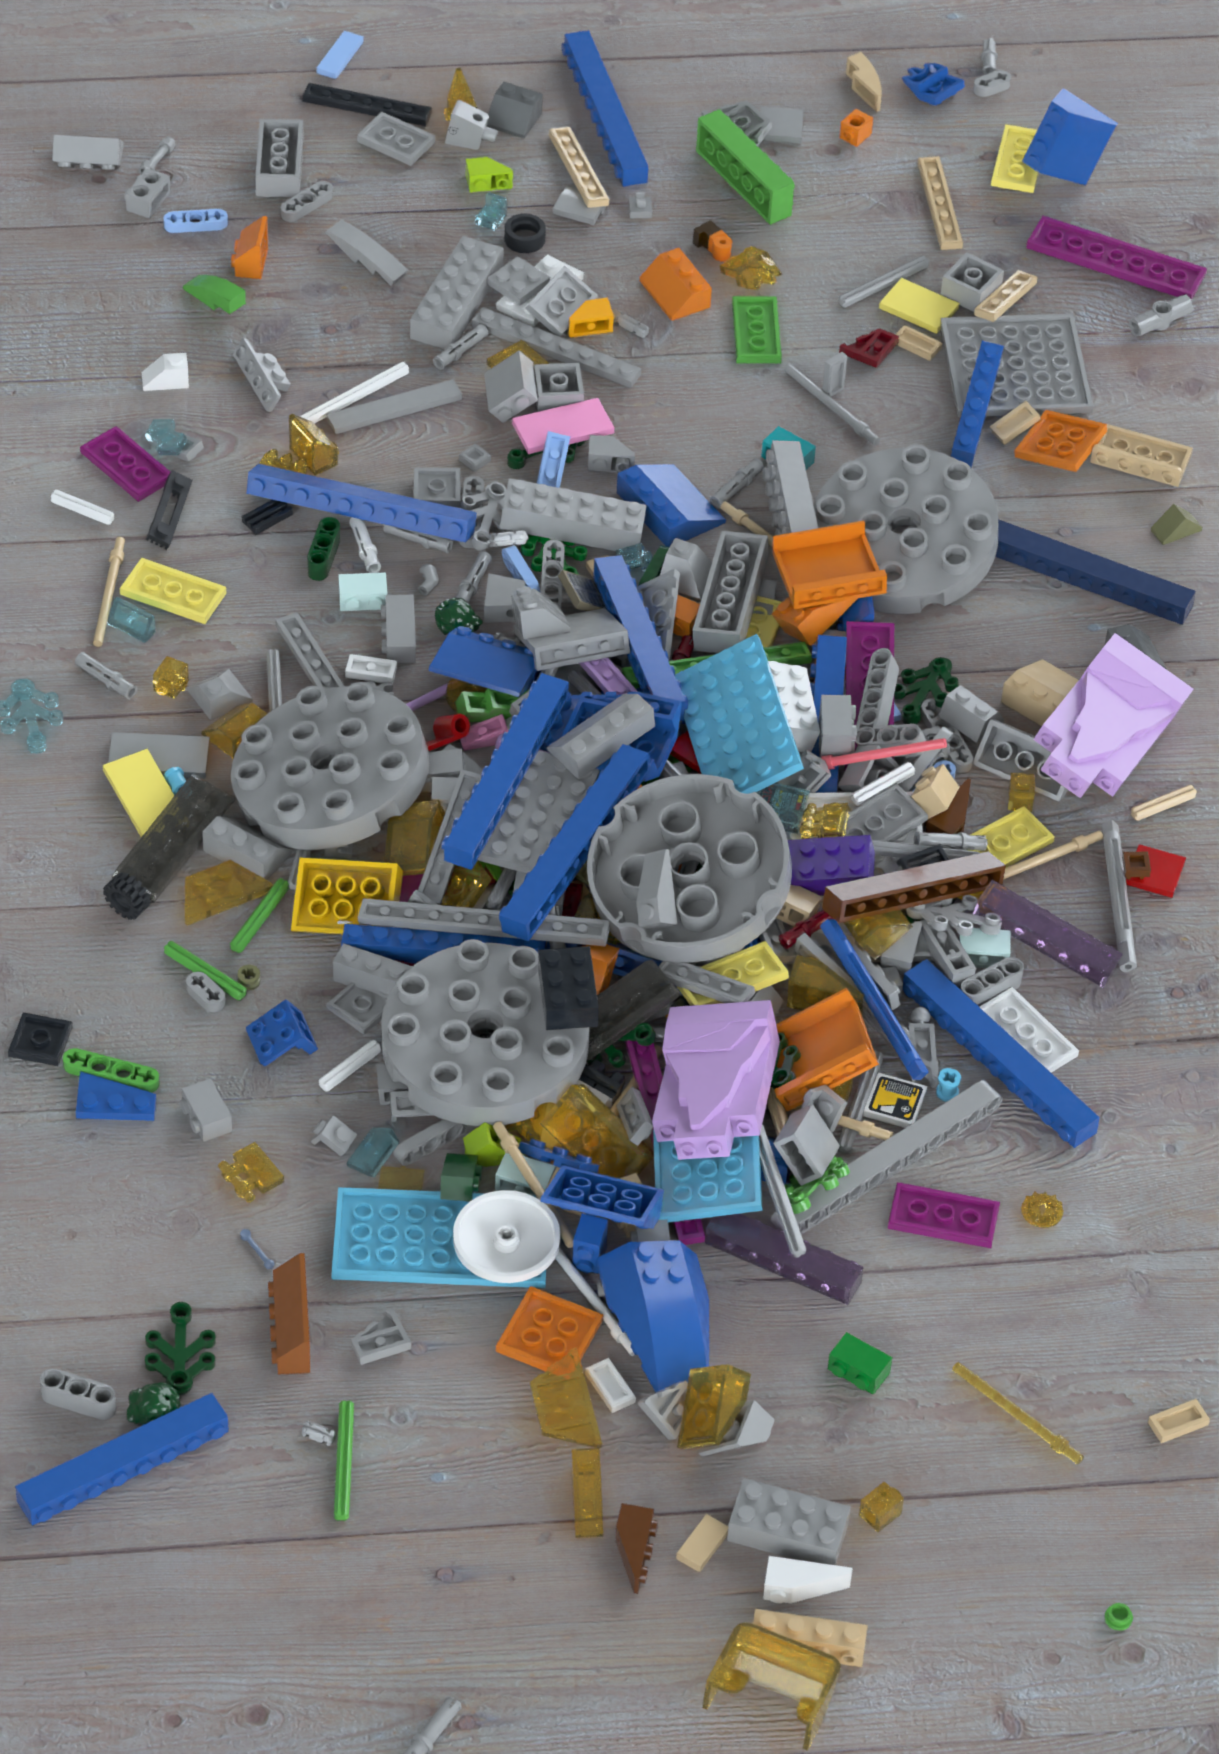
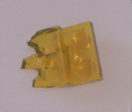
M753 246L745 248L742 253L728 258L726 262L719 265L722 274L736 278L737 286L746 289L758 290L760 284L774 285L777 282L776 276L782 275L781 270L769 253Z

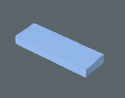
M343 31L317 66V74L337 79L362 45L363 36Z
M548 431L536 484L560 488L570 436Z

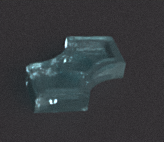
M154 419L145 433L148 441L157 442L156 450L158 455H180L187 442L184 433L175 431L176 424L174 419Z

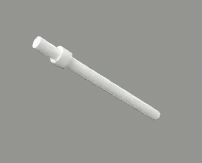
M559 1247L555 1257L557 1262L596 1312L603 1314V1321L610 1328L611 1335L616 1342L621 1343L628 1353L634 1356L635 1354L630 1347L631 1341L626 1332L622 1333L618 1321Z

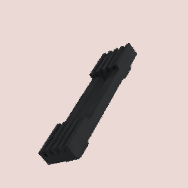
M174 470L169 473L157 511L146 537L147 541L151 539V543L155 541V545L160 544L161 548L165 546L164 549H168L191 487L192 479ZM173 493L172 496L175 497L177 495L178 500L168 525L162 522V518L170 495Z

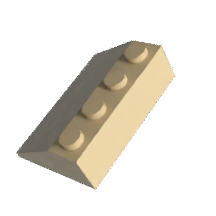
M1042 659L1018 669L1004 682L1001 703L1042 726L1079 680Z

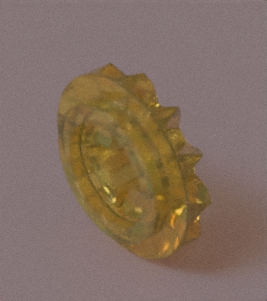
M1034 1191L1031 1196H1026L1021 1207L1024 1219L1029 1224L1039 1228H1048L1058 1224L1064 1212L1062 1202L1057 1200L1056 1195L1050 1196L1046 1191L1042 1194ZM1045 1204V1212H1043V1215H1040V1205Z

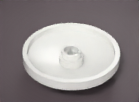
M494 1191L473 1199L460 1211L454 1224L453 1244L459 1260L475 1275L493 1282L515 1283L539 1275L552 1264L559 1250L560 1227L552 1210L536 1197L518 1191Z

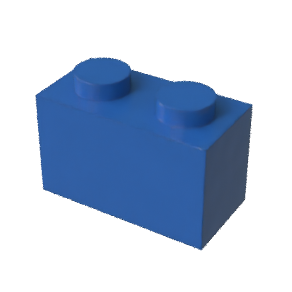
M581 1214L573 1239V1265L579 1271L599 1274L596 1259L604 1255L607 1249V1219Z

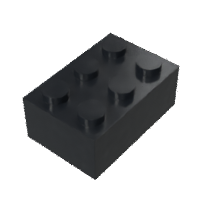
M590 946L538 950V974L546 1030L598 1027L599 1007Z

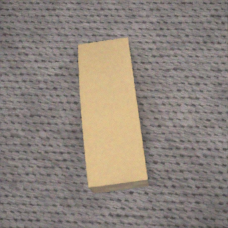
M862 52L847 57L846 75L852 79L851 89L876 112L880 111L882 92L875 68Z

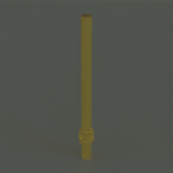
M960 1362L953 1366L952 1370L1046 1440L1050 1444V1448L1058 1454L1063 1453L1077 1465L1082 1462L1084 1455L1070 1446L1069 1441L1062 1435L1054 1434Z

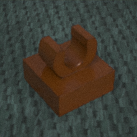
M1123 852L1122 861L1124 874L1127 879L1131 877H1140V879L1150 877L1151 868L1148 852Z

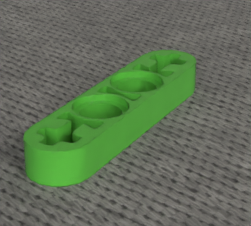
M77 1048L69 1049L63 1054L64 1070L70 1074L80 1076L81 1071L151 1093L159 1088V1073L152 1067ZM96 1064H103L106 1066V1068L102 1071H95L92 1069V1067ZM122 1070L130 1072V1075L124 1078L116 1074Z

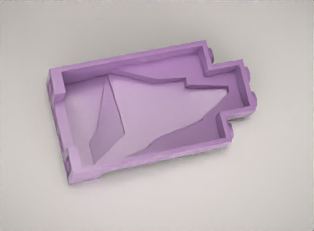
M1115 633L1033 739L1051 752L1041 771L1079 798L1083 796L1092 783L1113 797L1173 720L1193 691V688Z
M771 1000L670 1007L663 1042L666 1067L652 1123L657 1142L674 1141L678 1160L728 1157L731 1153L734 1137L760 1135L780 1044Z

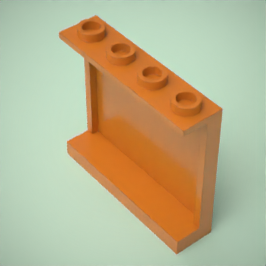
M865 521L773 536L772 554L794 609L887 593V574L885 569H879L865 535Z
M847 988L776 1024L778 1033H784L788 1039L787 1047L795 1045L801 1053L800 1059L794 1062L792 1068L796 1078L774 1089L776 1097L787 1112L804 1103V1095L811 1088L826 1085L833 1089L879 1065L858 1004ZM785 1048L781 1050L777 1064L778 1068H782L785 1059L783 1055Z

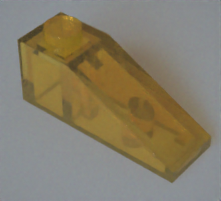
M456 68L447 97V108H444L446 121H450L457 100L478 109L461 68Z
M599 1448L572 1449L571 1480L575 1538L603 1537Z

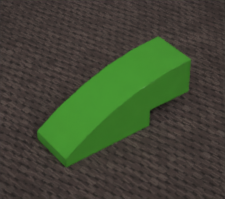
M198 275L183 285L185 291L213 310L220 307L228 314H231L246 304L244 289L217 276Z
M487 688L485 693L462 691L455 703L458 714L465 715L469 722H482L503 714L504 719H508L512 716L509 713L511 704L520 697Z

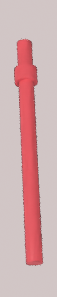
M945 738L834 757L832 754L825 755L821 759L825 760L830 770L839 765L947 748V742Z

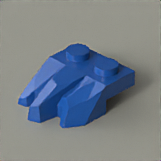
M925 63L923 69L916 67L907 69L909 76L902 77L903 82L919 100L935 106L941 104L942 101L955 95L965 87L963 79L949 75L948 68L937 63Z

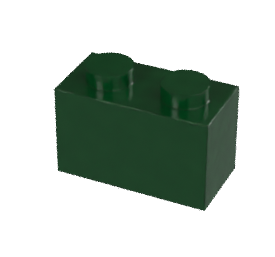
M446 1154L441 1174L440 1199L472 1201L474 1192H479V1185L482 1180V1165H478V1155Z

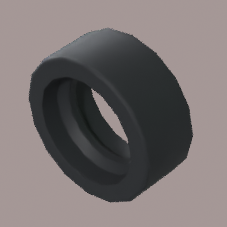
M521 213L513 215L506 221L504 242L511 250L518 253H532L541 249L545 244L546 225L538 216ZM530 230L536 234L530 237H521L514 234V232Z

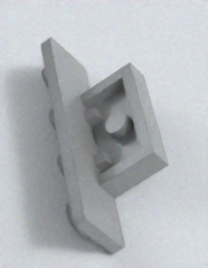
M242 338L233 356L265 410L272 412L281 397L278 390L287 391L291 384L273 355L269 353H256L248 339Z

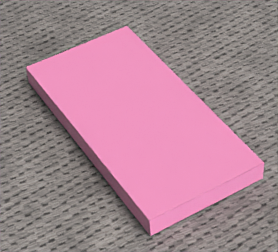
M599 398L512 418V425L528 454L544 450L548 431L570 436L569 444L589 440L590 435L606 436L614 434V426Z

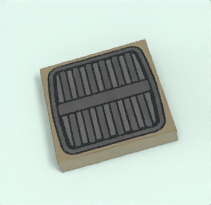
M565 570L560 572L558 577L575 608L583 611L602 608L607 610L594 579Z

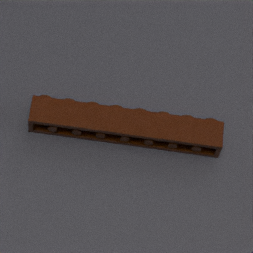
M988 851L826 886L822 909L838 923L1000 888L1003 885L1006 865Z

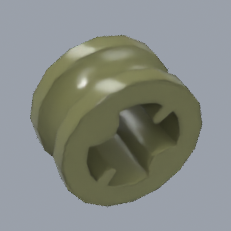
M254 965L240 967L237 973L238 983L246 987L247 990L257 988L261 981L260 970Z

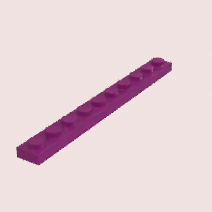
M628 1028L624 1030H634L635 1028ZM625 1041L637 1089L642 1095L652 1120L663 1079L654 1043L650 1046H641L637 1041ZM653 1127L652 1132L650 1134V1139L654 1150ZM701 1219L673 1222L677 1240H680L685 1245L705 1242Z

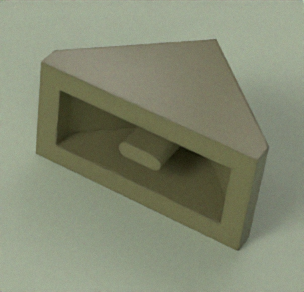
M1173 504L1151 527V532L1162 545L1200 532L1203 527L1190 512Z

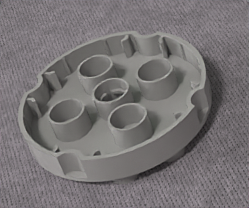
M915 444L907 448L876 451L844 463L822 487L813 505L818 528L865 521V535L879 569H885L887 574V593L872 596L875 611L912 614L921 613L922 609L931 603H939L943 606L951 604L968 594L983 580L991 568L997 553L998 512L994 497L986 483L967 463L946 454L928 450L922 445ZM899 526L914 527L906 529L902 532V534H897L892 531L893 529Z
M364 682L322 689L319 686H309L302 689L296 698L275 708L255 725L248 727L243 732L242 742L232 762L231 783L245 820L249 826L259 825L264 837L281 846L294 849H329L365 839L381 831L382 823L389 817L401 816L413 804L423 789L429 772V751L416 715L404 702L395 696L372 689L369 684ZM325 765H329V769L321 768Z
M687 774L667 777L649 783L633 791L613 807L615 811L614 819L605 826H598L593 836L587 859V874L594 904L600 919L610 922V932L620 942L647 957L668 962L689 963L712 960L730 953L739 952L770 926L781 911L788 896L792 878V862L787 836L780 818L756 792L749 794L741 793L735 789L733 780L705 774ZM669 849L677 925L660 929L639 927L636 900L645 854ZM686 861H699L703 866L694 874L683 875L677 873L679 865Z
M471 939L464 941L459 946L436 952L416 963L405 972L392 988L383 1009L381 1021L382 1052L393 1082H401L408 1086L409 1100L419 1108L436 1117L454 1123L480 1126L486 1122L493 1126L499 1121L503 1125L532 1118L534 1117L535 1109L539 1105L547 1102L557 1104L569 1093L580 1078L588 1057L589 1027L546 1030L538 974V953L533 948L527 946L517 947L499 943H483L482 941ZM479 1029L494 1030L491 1038H479L472 1034Z

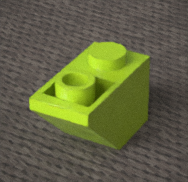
M489 157L466 159L465 176L469 192L513 188V170Z

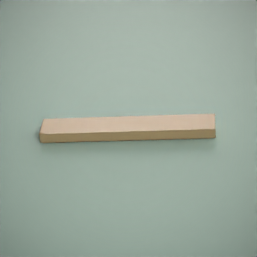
M571 128L549 129V137L587 208L609 206V198Z
M940 157L918 158V167L940 249H962L963 241Z

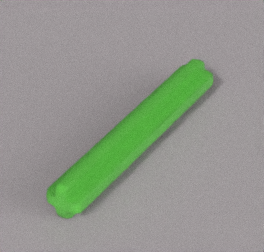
M277 879L230 942V949L232 951L241 953L288 891L289 883L287 880Z
M169 941L164 946V953L193 972L206 974L225 993L240 1001L246 996V987L174 941Z

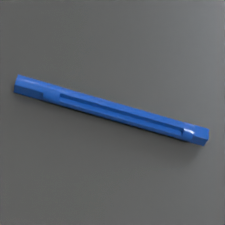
M827 919L820 925V928L913 1080H921L929 1071L835 919Z

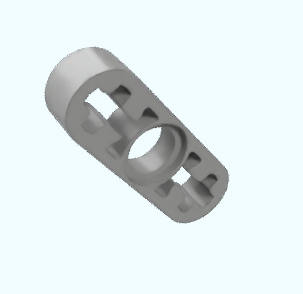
M319 181L281 204V218L287 222H294L327 203L333 198L332 184L327 181ZM303 200H311L312 202H311V203H303L302 201H303Z

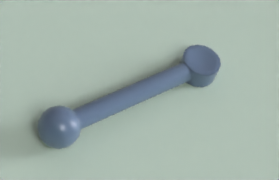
M243 1229L240 1232V1238L252 1246L264 1261L266 1269H272L274 1261L268 1259L251 1238L250 1230Z

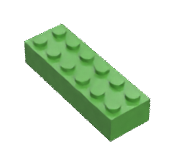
M720 109L699 117L696 152L770 225L792 216L795 188L792 178L788 177Z

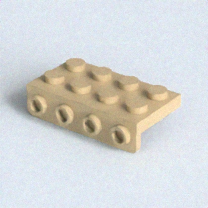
M1107 424L1106 434L1092 449L1090 463L1178 487L1192 455L1193 448Z

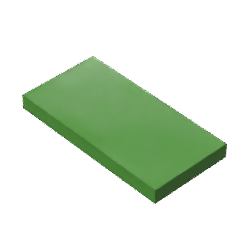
M732 296L736 363H781L777 296Z

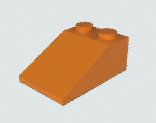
M787 597L785 601L778 605L772 616L786 634L812 646L818 640V635H823L857 599L794 609L790 597Z

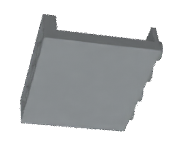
M605 608L565 615L571 628V632L523 639L518 626L513 625L515 638H519L533 653L534 665L537 671L630 653L627 629Z

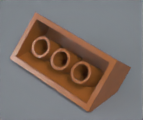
M299 1253L274 1269L273 1281H268L269 1298L274 1297V1303H269L270 1320L275 1319V1325H270L271 1342H276V1348H271L272 1364H277L278 1375L310 1373L305 1253Z

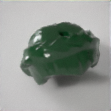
M446 599L435 609L436 625L444 635L460 626L470 628L471 632L474 633L483 623L479 615H476L472 607L463 599Z
M159 1382L130 1391L128 1395L129 1406L126 1412L127 1420L134 1424L141 1423L145 1425L180 1408V1396L177 1394V1390L169 1384Z

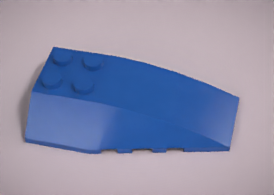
M632 691L627 694L640 695L654 709L655 727L628 745L649 753L651 770L643 780L648 781L660 776L678 738L682 703L680 700ZM568 692V699L543 744L546 746L551 745L621 695H617L616 692H606L605 695H593L592 692L571 695ZM611 757L596 767V769L599 771L605 769Z
M680 1240L628 1242L598 1257L596 1263L607 1305L611 1313L615 1312L622 1333L626 1332L631 1341L630 1347L633 1353L638 1355L642 1361L641 1367L655 1393L681 1381H686L696 1394L708 1393L709 1296L697 1254Z

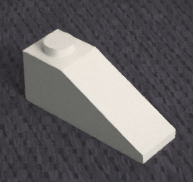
M769 1556L763 1599L774 1603H794L850 1588L852 1568Z

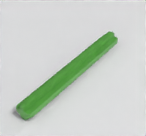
M343 1400L339 1403L334 1518L338 1521H346L349 1518L354 1403L350 1400Z

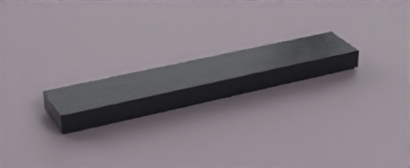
M308 83L302 96L303 102L376 117L383 112L403 122L421 126L427 125L432 114V107L314 83Z

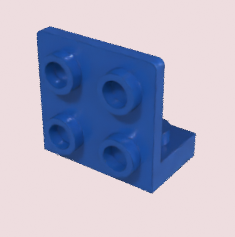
M286 999L246 1027L260 1064L264 1067L294 1046L297 1049L302 1048L308 1054L318 1050L302 1011Z

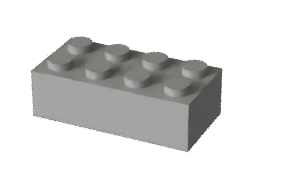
M260 119L255 176L256 196L291 198L300 193L303 120Z
M743 1478L729 1521L727 1541L796 1560L836 1566L848 1528L851 1506Z

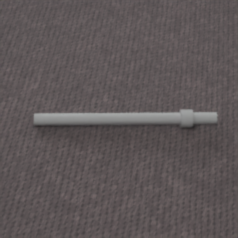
M791 364L785 367L786 373L853 427L857 435L865 437L873 445H877L880 442V438L870 430V427L865 422L857 420Z

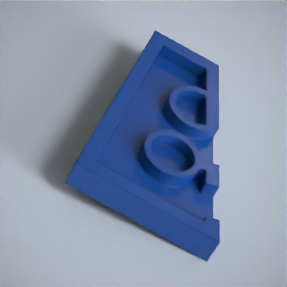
M80 1071L76 1119L155 1121V1093Z
M533 1138L530 1139V1142H520L518 1149L522 1154L545 1162L554 1161L553 1165L559 1168L564 1165L598 1173L600 1165L592 1163V1158L589 1156L577 1154L574 1157L568 1155L569 1150L554 1146L553 1149L545 1147V1142Z

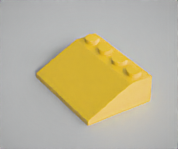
M300 857L291 931L343 935L345 924H338V921H349L351 923L347 924L364 925L359 924L357 918L363 898L399 902L403 870L397 863Z

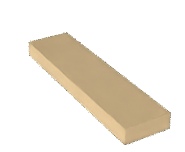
M1018 270L975 308L974 315L994 322L1037 284V276Z

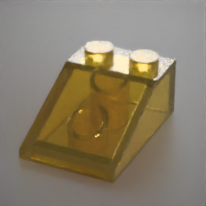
M439 800L413 803L401 816H392L388 820L384 863H397L403 870V876L424 874L445 816V811Z
M797 955L788 981L787 1007L802 1011L847 988L857 1002L862 1015L864 995L822 961L812 957Z
M729 1364L690 1369L677 1448L686 1449L720 1444L747 1401L751 1378L750 1373Z

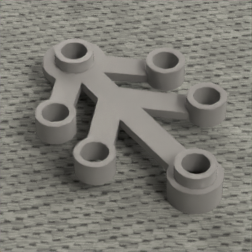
M492 482L486 486L483 493L472 496L465 495L460 503L462 509L477 512L476 519L483 517L480 529L474 532L471 539L473 548L478 551H483L490 545L492 536L489 533L492 520L498 529L500 527L501 515L496 510V507L498 505L503 511L506 487L502 483ZM488 501L487 506L473 510L475 504ZM499 529L501 531L500 533L512 532L509 530Z
M972 895L963 896L962 902L950 905L952 903V898L905 908L906 914L910 918L925 919L938 931L946 930L949 923L962 936H970L972 934V923L980 924L981 931L988 935L999 934L1002 925L1000 916L995 913H987L985 917L963 913L966 910L976 909L978 899ZM939 905H949V906L942 907V908L936 907V906H939Z

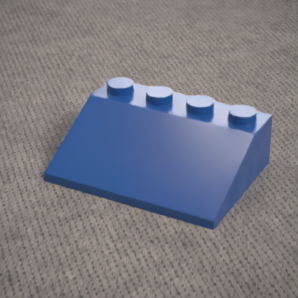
M1063 88L1051 101L1022 162L1041 174L1086 185L1118 123Z
M674 464L635 465L617 473L616 493L624 501L646 505L644 523L666 547L670 548L675 538L687 541L726 523V519Z
M462 626L448 633L428 670L516 697H520L529 690L531 684L537 680L541 670L537 671L535 669L533 653L526 646H518L512 640L504 639L501 641L494 639V636L488 633H473L470 628Z
M562 1165L541 1196L540 1202L559 1206L564 1210H576L584 1212L586 1215L608 1218L617 1223L633 1224L642 1229H653L660 1218L664 1190Z

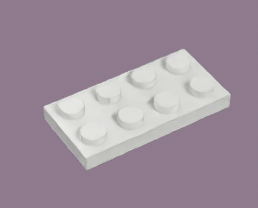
M546 255L535 266V268L548 275L550 281L564 266L581 281L584 277V272L549 255ZM537 294L521 305H518L506 296H503L496 303V310L533 327L539 322L538 319L525 309Z

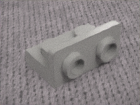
M826 1085L811 1088L804 1095V1103L801 1109L813 1104L833 1134L847 1102Z

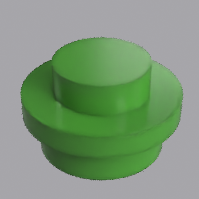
M1115 1603L1107 1608L1105 1622L1110 1628L1121 1631L1129 1628L1132 1624L1133 1614L1127 1605Z

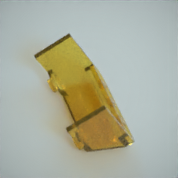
M743 1622L738 1624L732 1631L706 1680L702 1708L708 1710L718 1689L726 1693L736 1694L745 1688L748 1681L799 1702L796 1711L797 1718L807 1725L803 1749L808 1751L825 1718L839 1677L840 1662L830 1654L755 1624Z

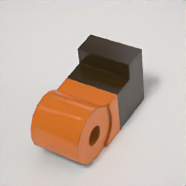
M710 220L694 228L692 243L697 248L704 246L717 261H727L730 259L732 240L715 223Z

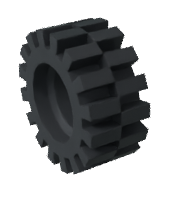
M120 872L104 886L103 895L106 896V902L111 903L109 906L116 909L115 912L117 914L121 913L123 918L127 917L128 920H135L150 906V894L146 893L147 889L141 886L142 882L140 880L138 882L135 880L136 877L133 875L130 877L129 873Z

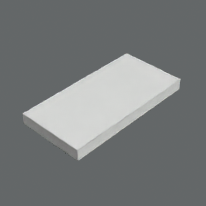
M1013 987L979 1006L1051 1073L1078 1057L1079 1050Z

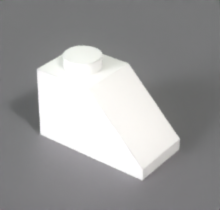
M163 354L142 371L143 391L189 388L187 354Z

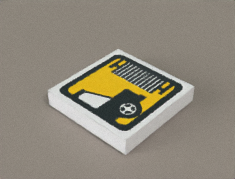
M878 1073L863 1116L906 1128L916 1122L928 1086Z

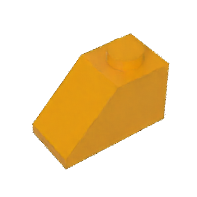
M608 298L586 300L569 317V338L613 332L614 315Z

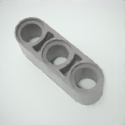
M1016 957L1005 958L965 979L961 984L960 990L974 1003L981 1006L1011 987L1015 990L1018 989L1022 982L1024 964Z
M53 1368L43 1371L40 1375L41 1396L44 1402L100 1420L110 1419L116 1413L115 1391L111 1386Z

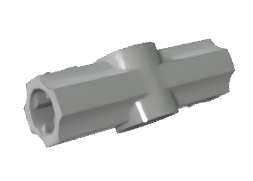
M1181 295L1168 302L1156 301L1151 310L1129 319L1131 332L1137 337L1154 329L1166 330L1169 328L1170 322L1193 312L1194 306L1191 299L1187 295Z

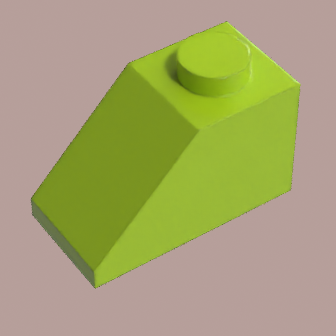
M484 1122L463 1137L465 1154L478 1155L479 1165L490 1167L501 1164L505 1151L500 1145L501 1140L492 1125ZM513 1135L518 1144L522 1142L521 1138Z

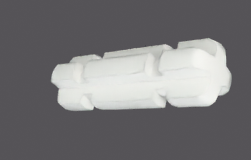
M524 530L498 533V535L497 533H492L489 547L526 544L528 536Z

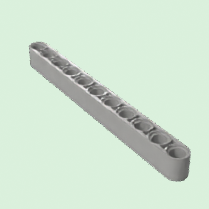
M981 1080L849 1163L850 1173L842 1178H837L839 1185L836 1188L825 1190L823 1185L820 1184L808 1197L811 1207L804 1212L794 1214L801 1235L996 1111L1000 1107L1003 1097L985 1080ZM775 1211L771 1217V1223L784 1235L777 1211Z

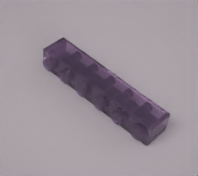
M991 880L978 899L973 912L974 915L983 917L987 913L999 915L1002 921L1000 930H1010V935L1102 988L1105 987L1117 969L1123 955L1115 948L1106 945L1092 935L1083 932L1071 923L1062 920L1048 910L1039 907L1027 898L1016 894Z
M742 1214L712 1217L706 1227L705 1244L846 1305H849L862 1283L864 1267L858 1265L855 1261L844 1259L829 1250L816 1247L806 1240H803L806 1253L796 1258L790 1252L784 1232L767 1226L757 1219H751Z

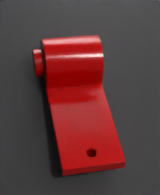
M463 714L439 716L436 718L433 724V732L436 739L426 742L428 751L465 737L470 730L468 718Z

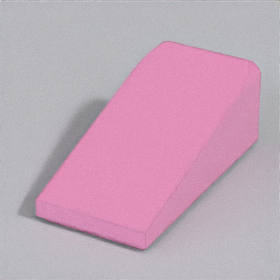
M503 714L470 726L469 733L460 739L463 750L494 746L497 738L504 734L505 731L508 732Z

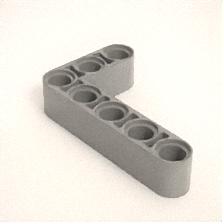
M887 648L876 650L870 659L856 725L857 735L855 742L858 746L879 745L881 748L927 741L920 727L916 724L888 725L899 666ZM918 752V753H912V754H906V755H900V756H894V757L918 756V755L923 754L924 752Z

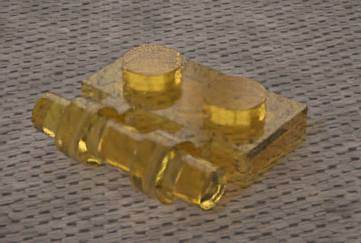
M834 802L824 804L823 810L817 811L816 804H808L803 812L804 822L800 825L801 839H810L817 836L818 838L844 836L850 812L848 803Z
M256 1142L233 1153L235 1163L229 1165L226 1160H223L218 1164L222 1177L226 1182H231L235 1187L234 1191L240 1198H244L248 1203L255 1199L256 1196L251 1190L256 1187L264 1194L284 1183V1175ZM244 1172L248 1178L242 1180L239 1174Z

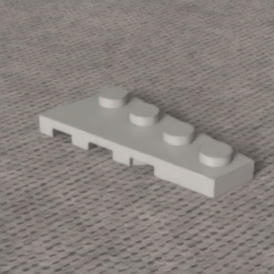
M676 569L637 586L638 593H641L643 597V605L648 607L650 621L655 623L656 634L661 637L662 648L664 651H667L669 660L680 572Z

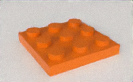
M1045 410L1040 417L1041 420L1034 424L1014 450L1015 458L1077 472L1092 452L1094 445L1098 444L1106 434L1107 424Z
M530 1286L496 1344V1352L570 1381L603 1322V1314Z

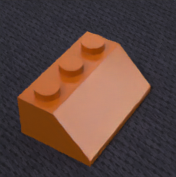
M679 247L659 254L639 277V281L671 321L708 309L711 306L712 287Z

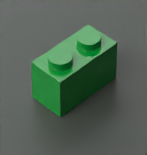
M846 1332L829 1354L828 1370L835 1376L855 1384L860 1390H866L874 1395L890 1374L893 1357Z

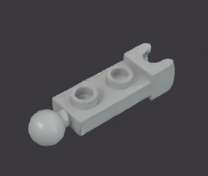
M916 1007L910 1014L912 1023L908 1024V1031L911 1036L910 1041L929 1071L923 1078L930 1082L931 1088H935L938 1083V1062L934 1024H928L930 1013L926 1008ZM910 1075L911 1082L918 1083V1080H913Z

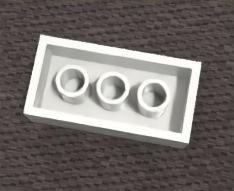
M768 661L797 749L800 752L805 750L811 752L820 734V728L807 669L798 665Z

